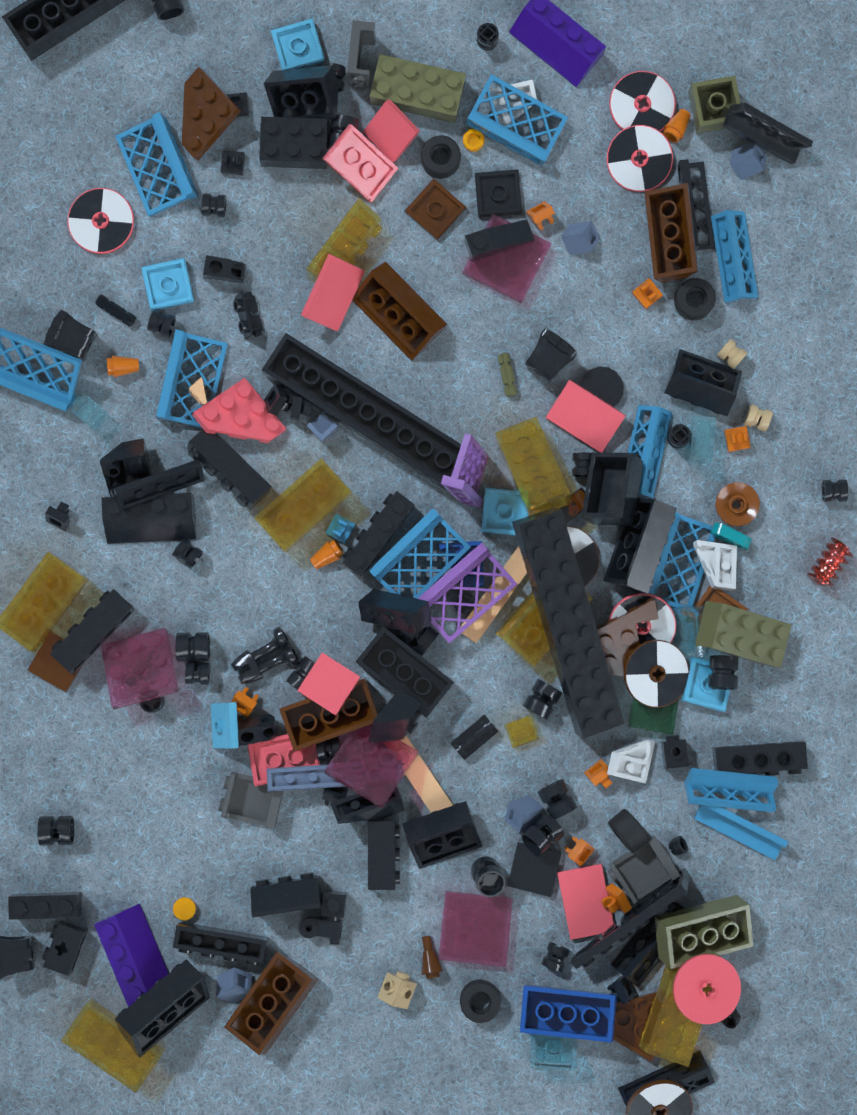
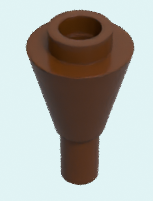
M431 936L422 937L424 952L421 975H426V979L440 977L439 972H443V969L433 950Z

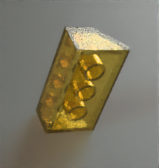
M358 198L306 268L308 279L312 282H316L328 254L355 266V259L358 255L363 256L369 248V244H367L372 237L376 238L381 232V218L363 200Z

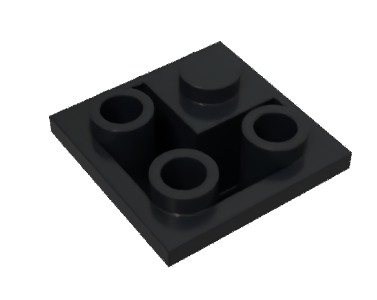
M144 438L121 442L100 459V465L110 497H112L110 489L152 475Z

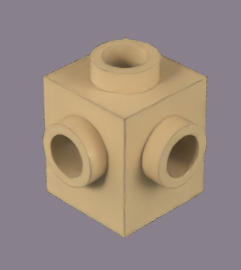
M397 971L396 974L387 972L377 998L393 1007L408 1009L417 983L410 980V975L404 972Z

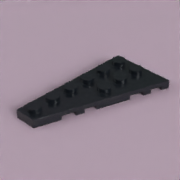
M686 868L679 872L680 877L676 881L669 880L664 883L658 890L660 892L658 895L655 893L650 894L626 913L620 925H611L603 933L601 940L599 937L593 939L574 954L571 960L573 966L576 969L581 966L584 968L589 966L595 960L594 957L599 953L604 955L613 948V943L618 940L623 942L631 935L630 932L636 927L638 929L643 928L650 922L649 918L656 914L658 917L668 909L667 906L673 901L678 903L687 896L685 893L688 890L690 874Z

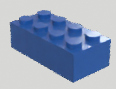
M524 985L520 1033L612 1043L614 1041L617 994Z

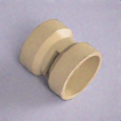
M730 339L716 356L721 360L725 359L728 362V366L734 369L748 352L743 348L739 349L736 347V342Z
M751 404L744 425L749 427L755 426L758 430L766 432L773 411L768 409L761 410L758 406Z

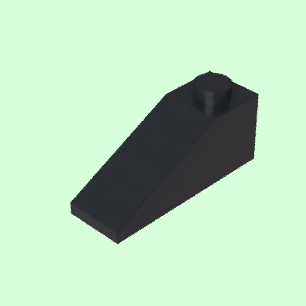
M527 219L486 228L465 235V245L471 262L535 241Z
M395 780L330 803L338 824L383 819L404 811L402 797Z

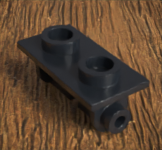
M241 291L234 297L233 307L239 315V331L246 340L251 335L254 337L261 336L263 327L260 315H251V313L258 312L255 296L252 295V292L243 294V291Z
M484 714L450 744L465 760L499 731Z

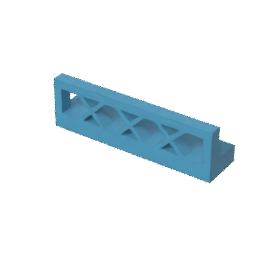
M727 210L711 216L724 302L729 303L740 299L758 298L745 212ZM735 217H738L739 227L735 223ZM738 240L742 243V249L739 246ZM742 261L745 264L746 270L742 267ZM745 283L749 286V293L746 292Z
M638 405L628 453H633L636 456L640 454L643 461L638 495L652 499L672 412L661 407ZM644 412H651L650 420L644 424ZM645 433V442L639 445V436Z
M691 768L684 782L688 804L775 812L776 810L773 793L778 786L777 777ZM693 790L700 791L705 796L696 797ZM714 793H721L726 799H719ZM735 795H742L747 801H740ZM765 797L767 798L768 804L761 803L756 798Z
M700 805L693 818L776 860L782 846L786 848L788 844L787 840L722 807Z

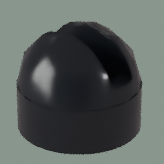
M682 836L675 837L669 842V849H673L671 851L673 855L678 856L688 852L687 843Z
M734 1009L721 1022L727 1028L733 1029L739 1024L741 1015L738 1013V1010Z

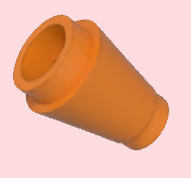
M680 109L664 126L663 135L669 142L677 143L683 139L691 117L687 110Z
M121 356L107 358L108 376L114 375L115 378L139 372L138 358Z
M335 539L331 542L328 540L310 558V561L318 570L340 560L344 551Z

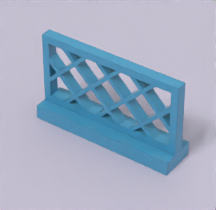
M491 74L465 124L542 166L568 117ZM492 82L501 87V95L491 97L489 86ZM515 94L520 97L522 105L511 108L507 96ZM504 98L507 109L496 112L493 100ZM489 102L492 110L491 114L483 115L477 111L480 104ZM534 105L539 108L541 116L530 119L527 107ZM523 108L526 120L515 123L512 111ZM508 113L511 124L507 126L499 124L498 115ZM554 116L561 120L557 128L549 130L546 118ZM542 119L546 131L534 134L531 122ZM528 124L531 135L522 137L518 134L516 126ZM547 134L549 140L547 149L537 144L536 137Z
M158 112L152 115L151 119L115 136L149 217L187 199L191 200L199 197L168 120L162 113ZM153 125L155 130L153 139L149 140L142 137L145 129ZM129 136L137 138L133 149L125 147L122 139ZM141 140L151 143L146 155L137 152ZM155 145L163 149L161 160L151 157ZM135 154L145 158L141 170L135 168L132 164ZM149 159L159 163L155 175L145 172ZM163 165L171 168L172 173L169 180L159 177ZM144 174L153 177L149 190L143 188L140 183ZM157 180L167 183L163 195L154 192ZM171 185L179 188L181 196L175 199L167 197ZM152 194L162 198L159 206L151 209L148 203Z
M0 327V355L3 354L9 364L7 366L0 365V385L67 411L75 401L76 395L74 393L83 360ZM2 336L9 338L13 346L6 349L1 341ZM21 346H29L34 354L26 357ZM15 349L21 360L13 362L8 353L9 351ZM45 353L51 355L54 363L47 365L41 355ZM35 357L42 367L34 371L29 360ZM68 362L75 365L74 371L68 374L62 363ZM24 363L29 374L20 373L16 366ZM55 366L58 367L62 374L57 379L54 378L50 371V368ZM44 371L50 382L40 381L37 374ZM65 379L69 386V391L62 390L57 382Z
M175 330L156 414L157 419L202 428L191 415L202 406L199 405L189 411L183 400L191 396V394L188 393L181 398L176 391V387L183 381L191 387L188 378L199 373L205 383L203 384L204 387L207 386L212 393L207 403L214 399L228 343ZM187 339L197 341L201 349L190 355L186 349ZM212 345L222 347L221 355L213 360L206 351ZM184 351H185V353H186L187 356H188V357L185 358V359H183ZM203 351L209 363L199 368L192 357ZM190 359L196 371L185 376L181 370V365ZM217 360H219L218 367L214 364ZM212 365L216 371V376L207 382L201 370ZM179 374H181L183 379L178 381ZM214 381V385H213V389H212L209 384ZM176 395L178 400L173 403L174 396ZM179 402L187 412L180 418L170 416L172 407ZM189 416L191 420H187V419H183V418Z
M431 509L369 572L390 593L397 594L392 588H398L399 595H401V588H414L413 598H419L464 556L471 547L434 509ZM439 523L446 528V538H433V529ZM449 532H450L455 538H449ZM421 541H430V553H417V545ZM433 541H446V554H433ZM449 541H459L464 548L458 554H449ZM404 557H414V569H401V560ZM417 557H430V569H417ZM433 557H446V566L443 569H433ZM389 572H398V585H388L383 578ZM401 572H414V585H401ZM417 572H430V581L426 585H417Z
M677 512L675 513V520L668 533V541L663 548L660 557L661 561L656 569L653 585L648 593L655 595L658 586L665 583L670 595L662 599L671 607L691 613L704 569L701 562L693 563L689 553L694 551L695 548L687 550L682 539L692 534L695 541L699 540L696 532L702 528L711 531L713 526L685 517ZM679 520L687 523L690 532L680 536L677 529ZM710 534L707 541L714 542L715 537ZM679 541L683 553L673 557L670 550L671 545ZM685 555L690 567L680 571L675 560ZM672 562L677 573L666 578L663 571L664 567ZM692 569L696 578L693 583L687 585L682 574ZM679 576L683 588L673 592L668 581ZM686 591L689 597L687 606L679 604L675 595Z

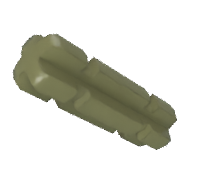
M499 354L498 362L501 365L500 372L503 385H505L506 397L517 395L516 385H514L515 379L512 365L510 364V354Z

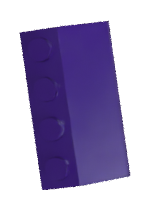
M530 0L509 31L513 37L575 87L581 83L602 58L606 49L603 43L550 0Z
M140 903L94 924L128 1007L136 1001L138 996L149 991L156 981L169 974Z

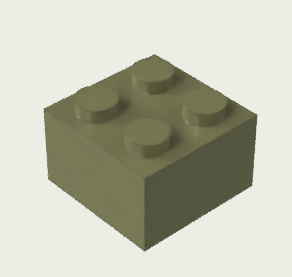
M735 76L691 83L688 94L696 134L726 129L723 127V123L730 105L741 103Z

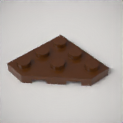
M200 67L184 83L182 145L198 161L241 112L239 107Z
M664 989L634 997L630 1002L624 1004L618 1001L616 1003L614 1040L652 1062L680 1012L673 994Z

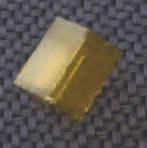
M531 715L504 724L512 748L539 739Z

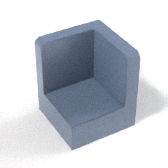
M751 142L732 151L730 165L739 178L744 179L763 171L767 156L759 146Z
M592 220L570 224L561 237L570 255L591 252L600 240Z
M324 412L312 423L309 422L306 425L323 444L339 429L338 425Z
M524 796L509 803L505 821L517 832H524L530 826H535V822L541 818L543 807L531 796Z
M235 967L220 974L217 977L216 997L230 1003H236L244 999L251 989L252 974Z

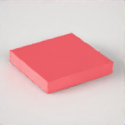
M390 99L383 104L363 130V133L392 163L399 159L420 132Z
M321 653L297 691L336 716L361 677L329 656Z

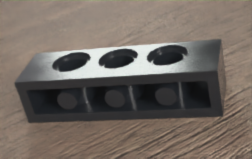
M804 741L712 747L715 771L757 775V772H765L766 776L779 775V771L788 770V774H802L801 769H808L806 742ZM782 752L787 755V762L784 765H780L777 761L778 755ZM758 754H762L765 757V763L760 767L755 764V757ZM739 755L743 763L741 767L735 768L732 760L735 756Z

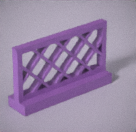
M465 433L452 476L443 475L441 484L460 503L481 508L483 499L477 493L489 455L472 435Z
M481 543L417 599L428 601L429 607L433 604H443L442 618L431 616V623L450 644L518 584ZM487 557L494 564L493 573L480 572V563ZM475 567H477V572H471ZM496 567L502 574L496 573ZM467 574L477 575L476 588L463 587V578ZM480 575L493 576L492 589L479 588ZM495 576L506 577L511 584L504 590L495 589ZM460 581V587H455V585ZM450 589L460 590L459 603L446 602V593ZM463 590L476 591L475 604L462 603ZM478 591L492 592L491 602L487 605L478 604ZM494 592H501L494 598ZM443 596V602L437 601ZM445 605L459 606L458 619L445 618ZM461 606L475 607L474 616L470 620L461 619ZM477 607H484L477 613ZM435 620H442L441 626ZM444 620L458 621L457 631L450 637L444 631ZM460 622H466V623L460 628Z

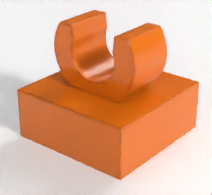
M546 201L526 211L528 218L541 230L544 229L542 226L544 219H547L551 225L554 224V219L551 215L555 214V212Z
M650 278L632 291L633 296L645 310L663 296Z
M747 426L724 430L728 452L751 448Z
M247 687L242 692L238 690L231 701L237 703V712L246 718L253 712L258 699L257 694L253 698L246 695L249 689Z
M602 759L584 772L594 786L601 783L606 789L612 784L607 774L609 766Z
M572 837L571 839L576 843L575 847L570 849L565 846L564 849L569 853L568 857L582 867L595 848L582 838L579 840L576 837Z
M613 883L605 888L608 896L601 900L604 909L608 908L611 914L618 909L623 913L632 909L623 890Z

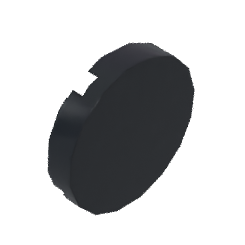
M599 366L590 369L584 374L580 382L581 387L613 407L619 403L623 396L624 385L622 379L616 371L609 367Z

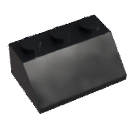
M333 65L273 71L264 82L274 117L319 119L337 117L339 85Z
M679 349L664 393L675 399L687 401L694 406L711 410L716 414L728 416L737 396L742 371Z
M466 801L402 823L408 846L419 869L483 847Z
M313 872L300 874L298 879H291V876L278 877V882L269 883V879L255 881L256 885L250 887L252 918L319 908L322 905L319 875L314 876Z

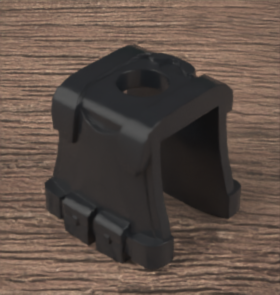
M61 309L54 317L46 333L44 345L81 359L84 362L97 333Z
M544 328L525 366L550 383L564 366L575 359L577 352L556 333Z
M31 935L20 937L0 936V980L9 975L30 971L35 968Z

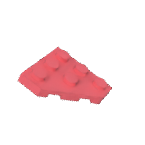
M243 378L192 414L206 433L227 434L228 437L245 440L247 438L255 439L261 443L268 444L286 430L276 415L268 413L265 402L246 378Z

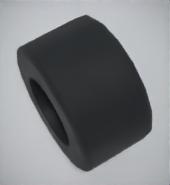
M443 135L434 136L426 141L421 152V162L427 174L433 178L444 179L455 174L459 168L461 153L456 141ZM443 149L448 152L450 158L446 164L439 165L433 161L432 156L436 150Z
M692 278L683 282L676 291L674 298L678 314L691 321L701 320L706 317L714 308L716 302V294L712 285L700 278ZM697 291L702 294L703 304L700 307L694 308L688 305L686 298L690 292Z
M622 809L608 821L609 827L632 853L636 852L650 840L644 828L626 809Z
M482 979L473 980L466 984L460 995L461 1011L465 1017L476 1023L489 1022L496 1017L501 1005L497 988L489 981ZM479 992L486 994L489 998L488 1006L482 1010L474 1008L471 1003L473 995Z

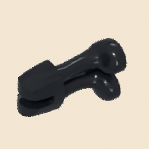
M281 627L273 630L274 637L269 643L253 652L246 650L232 662L231 666L234 671L245 668L246 665H249L251 670H247L238 677L241 684L262 679L263 673L282 663H289L292 666L300 663L292 646L287 647L276 656L258 663L260 659L273 651L290 644Z

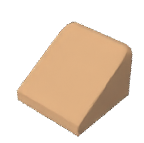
M201 377L189 387L188 392L203 406L207 403Z

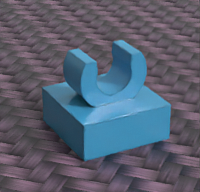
M335 514L325 533L345 544L356 524Z

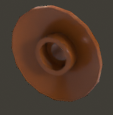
M734 482L727 484L719 491L715 507L722 521L731 526H743L755 519L759 512L760 501L758 494L751 486L745 483ZM734 501H738L740 503L739 509H735L732 504Z

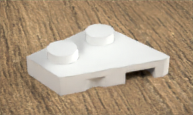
M533 80L511 84L513 87L537 99ZM501 87L489 90L491 97L502 94ZM517 95L507 96L511 108L522 105L520 97ZM504 98L493 100L496 112L507 109ZM523 108L512 111L514 121L524 113ZM508 113L497 116L499 124L503 126L511 124Z
M701 540L693 542L711 588L735 590L737 546Z
M644 740L613 751L607 774L646 784L655 741Z

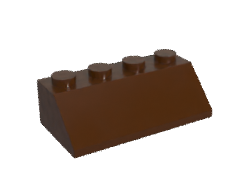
M688 183L645 191L654 279L660 283L682 280L697 273L698 265Z
M387 262L371 270L352 299L411 361L436 339L448 325Z
M366 678L358 681L336 716L309 698L279 708L294 751L373 724L374 719L378 716Z
M276 952L224 1028L258 1055L267 1054L319 978L301 964L280 952Z

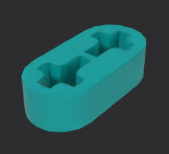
M715 522L710 532L714 537L743 550H748L752 541L750 537L721 523Z

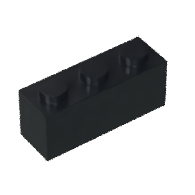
M373 589L358 601L361 621L417 634L432 621L429 602L426 600Z
M368 820V890H395L396 884H400V871H396L395 861H400V848H395V839H400V825H395V820Z
M81 892L13 894L8 897L9 920L78 918L82 915Z

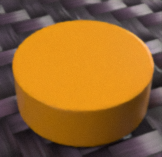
M470 129L463 135V145L468 151L477 152L484 146L485 138L481 132Z
M181 897L173 905V913L180 920H188L196 912V904L189 897Z

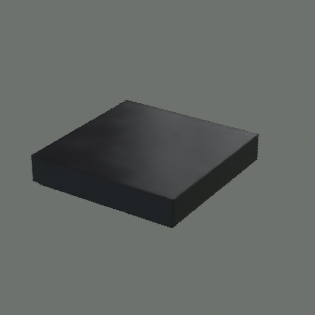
M519 169L475 173L478 218L522 214Z
M517 842L507 886L551 897L562 853L549 849L538 857L531 853L524 843Z

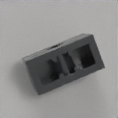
M64 921L60 922L58 926L54 925L50 934V938L53 939L51 946L46 947L42 956V960H45L43 967L67 976L71 975L88 930ZM62 943H66L65 948L68 950L65 952H61L62 948L59 945Z

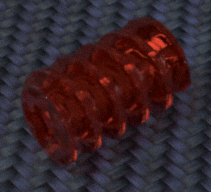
M831 537L834 544L827 543L826 548L828 551L824 550L821 552L824 559L817 558L816 562L819 566L812 565L811 570L814 574L807 573V576L822 586L833 587L830 578L838 579L839 577L835 571L843 572L844 570L840 564L848 565L849 563L845 556L853 557L854 555L844 543Z

